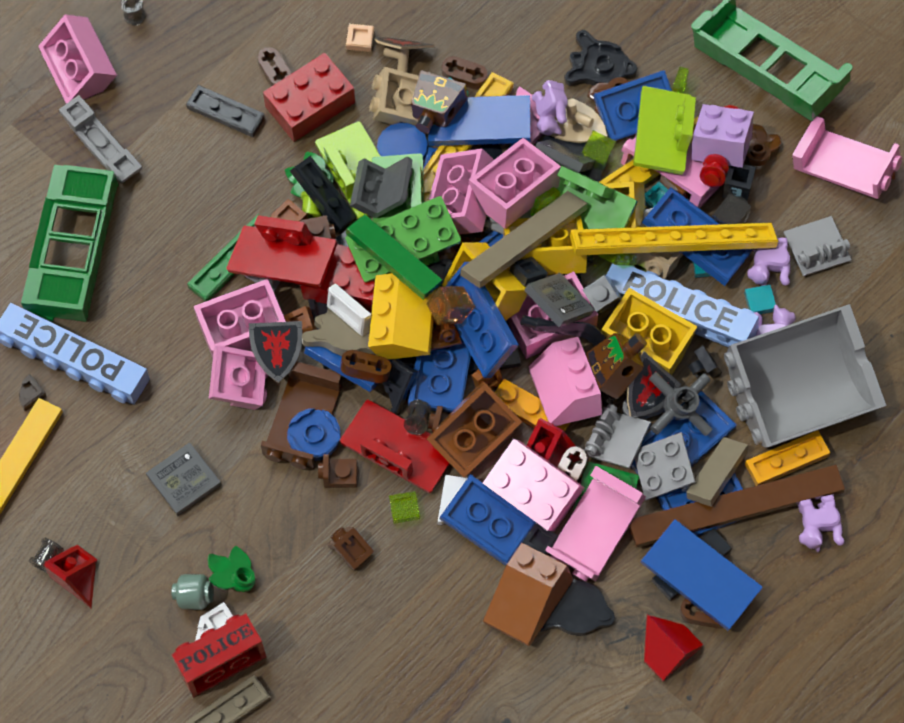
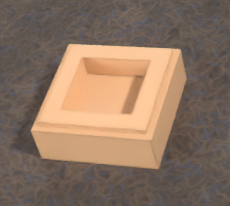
M349 24L346 50L371 52L374 26Z

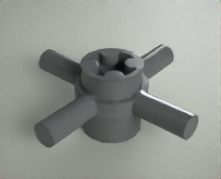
M657 372L649 378L666 396L664 401L665 413L650 427L655 434L658 435L673 419H688L704 436H707L713 430L696 412L699 405L698 393L711 381L709 376L702 374L690 387L675 389ZM680 399H683L685 402L682 406L677 403Z

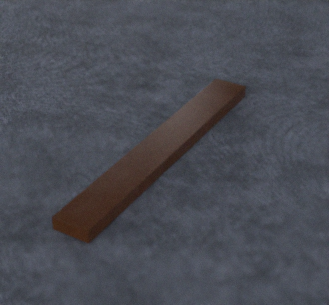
M837 465L720 495L712 507L694 502L633 518L629 527L637 548L656 543L674 519L694 533L795 506L803 500L811 499L813 501L824 496L840 494L845 491V487Z

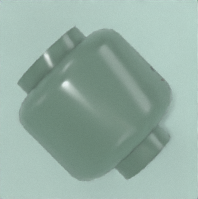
M183 574L178 578L177 583L172 585V599L176 600L178 606L183 610H202L207 607L208 603L213 601L214 585L204 574Z

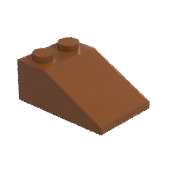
M482 381L432 432L427 440L465 478L522 421Z
M521 543L506 565L484 617V624L530 647L573 581L568 566Z

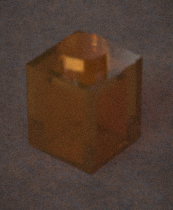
M464 286L439 287L427 302V306L438 325L462 324L475 308Z

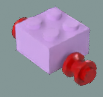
M703 104L692 138V160L703 162V168L699 176L705 185L719 187L725 182L729 166L743 168L752 138L753 111H746L733 105L719 107Z

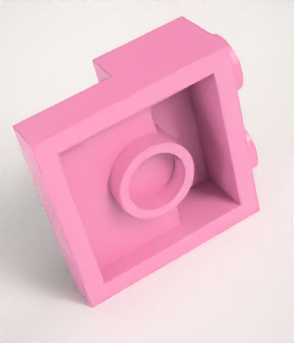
M221 345L214 347L209 399L229 402L230 406L252 410L263 406L267 397V390L264 389L268 375L257 363L252 351Z

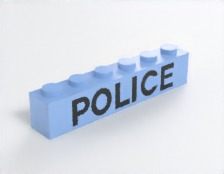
M614 260L606 276L610 277L622 297L628 288H631L696 325V335L726 347L755 337L759 329V316L753 311L745 308L739 309L723 299L716 300L700 290L693 291L683 287L677 281L662 279L654 272L639 270L631 263Z
M12 303L9 304L0 318L1 344L8 348L14 346L31 359L37 357L43 360V363L53 370L59 368L65 371L73 380L79 381L82 379L88 382V385L98 392L104 390L110 393L118 402L125 403L127 401L134 405L150 380L146 368Z

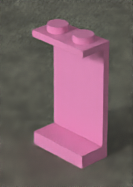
M816 117L811 121L792 154L795 170L876 199L880 197L882 191L888 189L893 171H898L902 163L898 144H894L890 152L874 148L826 131L824 119Z
M636 137L633 140L628 139L624 144L621 164H627L634 157ZM691 142L687 150L686 166L683 175L655 170L692 194L690 202L699 209L719 189V187H709L700 180L699 175L703 168V162L692 160Z
M597 466L591 473L593 477L592 482L553 547L547 546L545 550L551 554V558L574 568L572 574L587 582L588 578L594 581L597 580L646 498L642 492Z

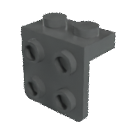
M405 157L386 169L365 158L358 162L350 207L373 218H377L403 204L408 197L407 189L413 172L411 168L413 160Z

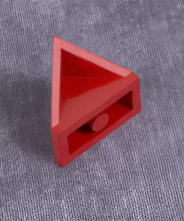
M542 418L538 419L526 445L556 467H558L566 450L576 447L563 430ZM580 452L577 455L572 454L570 456L573 463L581 460Z
M75 545L47 560L44 567L49 577L92 609L95 568L98 560L79 545Z
M647 614L644 663L663 682L702 648L703 644L685 625Z

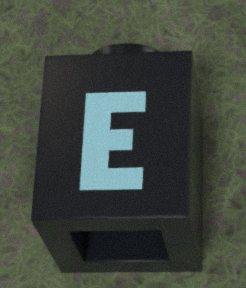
M743 164V168L729 166L722 198L747 203L756 167Z

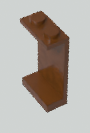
M296 361L288 373L289 379L267 442L262 441L261 449L262 454L271 461L280 462L282 460L290 462L292 466L299 469H306V467L314 469L316 461L313 454L291 449L287 439L289 424L293 417L306 409L325 410L332 415L343 381L342 375L337 372Z

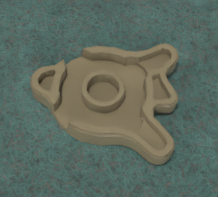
M328 307L327 313L315 318L314 325L319 329L302 334V344L307 347H324L340 356L348 350L375 354L368 347L369 333L361 336Z

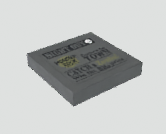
M553 140L537 142L535 146L553 161L578 173L592 169L595 160Z
M561 273L529 283L525 288V292L558 327L589 317L595 310Z
M190 442L146 472L149 480L177 516L221 486L220 480Z

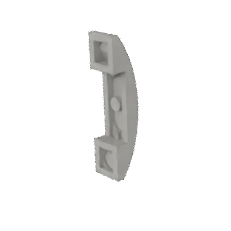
M79 95L59 109L63 118L88 150L107 170L114 171L116 179L121 183L142 169V166L127 149L124 150L95 117L94 111Z

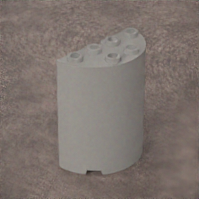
M850 304L732 344L728 347L727 353H724V359L731 379L727 381L730 394L735 396L739 406L736 407L738 417L741 421H746L755 444H760L765 448L886 406L872 364L866 357L865 345Z

